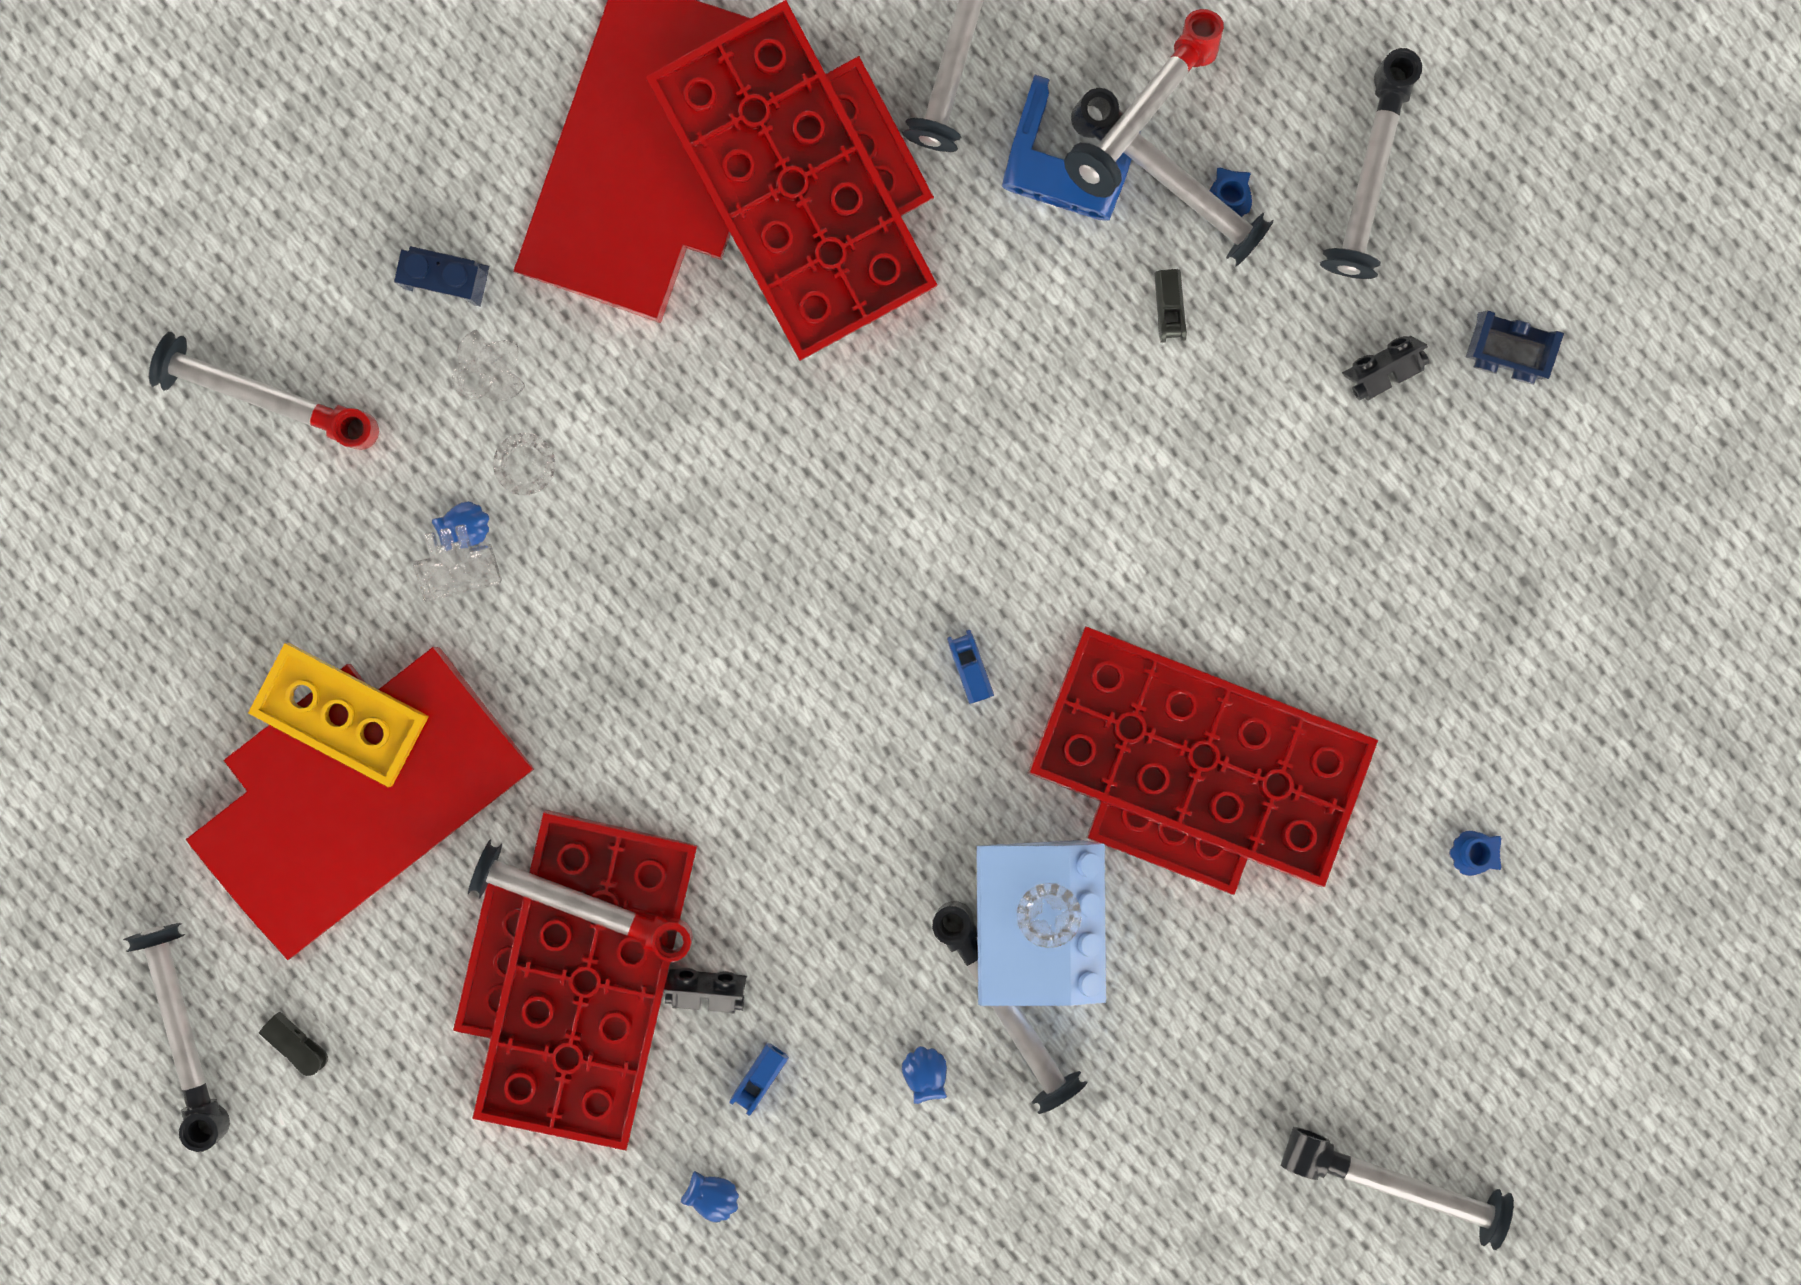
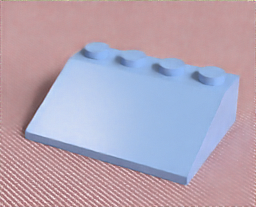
M1071 840L977 846L978 1005L1074 1006L1106 1003L1105 846L1103 843Z

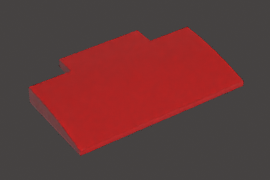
M607 0L513 272L661 323L687 248L722 260L731 234L645 76L751 18L697 0Z
M787 0L780 2L645 76L799 361L938 286L902 219V216L933 200L934 196L860 56L825 74Z
M1085 626L1027 774L1099 801L1086 836L1087 839L1103 843L1107 847L1230 895H1235L1247 860L1317 887H1325L1378 740Z
M440 647L429 649L378 689L429 716L393 786L387 787L271 725L266 726L223 760L247 792L185 840L234 901L287 960L298 954L534 770ZM346 664L340 669L365 682L352 664ZM312 691L297 702V704L303 708L308 707L313 701ZM336 703L330 708L329 718L333 724L342 726L348 720V711L345 706ZM370 722L364 729V736L369 743L377 745L382 741L384 732L378 723Z
M545 810L542 815L529 873L655 920L656 915L666 919H680L697 845ZM488 883L453 1031L490 1039L472 1119L627 1151L670 962L661 960L653 951L645 949L644 945L646 942ZM669 930L662 934V943L668 949H674L677 931Z

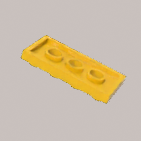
M284 643L248 711V714L387 787L393 786L429 717L291 643ZM300 685L308 686L313 693V701L306 708L299 706L294 699V692ZM336 703L342 704L348 711V720L342 726L333 724L329 718L330 708ZM370 722L378 723L384 732L382 741L377 745L369 743L364 736V729Z

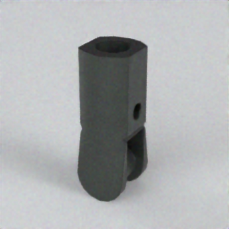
M1181 270L1156 271L1154 278L1160 343H1165L1166 338L1180 337V341H1186L1187 331ZM1177 312L1178 322L1165 323V313Z
M281 1012L275 1014L259 1031V1034L284 1057H287L294 1067L305 1076L314 1075L325 1067L328 1062L326 1051L310 1038H307L306 1034Z

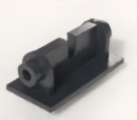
M1412 336L1399 337L1391 341L1387 345V349L1376 355H1366L1357 359L1353 363V367L1342 372V374L1357 384L1352 387V390L1359 401L1364 398L1370 400L1392 388L1388 374L1393 372L1396 382L1400 384L1424 371V366L1429 364V359L1423 350L1428 348V346Z
M691 968L669 969L664 987L665 1004H672V1008L700 1010L701 998H708V1011L735 1014L736 1010L743 1011L745 995L743 994L747 976L735 975L727 971L711 973L700 972Z

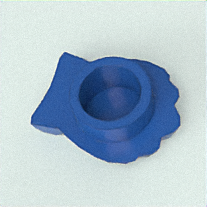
M1221 167L1217 168L1216 180L1209 191L1241 217L1250 212L1252 195L1248 182L1251 173L1231 171Z
M469 501L456 505L443 517L432 519V524L438 533L443 551L453 546L468 547L478 545L484 541L486 534L489 532L487 525L489 515L482 511L480 505Z
M1476 831L1462 832L1459 837L1455 838L1453 847L1449 851L1454 867L1466 876L1478 875L1489 869L1501 870V836L1489 837Z
M919 1046L914 1052L908 1053L902 1063V1073L906 1083L913 1091L914 1104L933 1099L947 1098L944 1088L947 1065L944 1056L933 1048L926 1049L922 1046Z
M694 1171L690 1184L681 1198V1203L693 1206L702 1217L708 1221L718 1223L729 1219L730 1214L738 1210L737 1199L739 1194L736 1191L735 1185L729 1180L719 1177H704Z

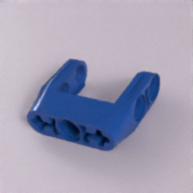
M1035 74L1012 143L1002 187L1012 193L1097 220L1109 221L1132 159L1124 152L1117 159L1116 163L1121 171L1122 181L1119 187L1115 188L1111 196L1103 198L1088 194L1078 187L1069 177L1065 169L1064 159L1032 150L1046 108L1050 81L1048 78Z

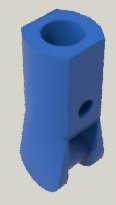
M967 630V635L953 640L950 636L947 637L968 702L972 704L994 696V692L971 630ZM973 650L976 660L961 665L958 654Z
M767 1043L735 1090L729 1103L733 1105L736 1102L747 1110L746 1114L750 1116L788 1061L789 1056L771 1043ZM748 1082L761 1089L756 1097L744 1089Z

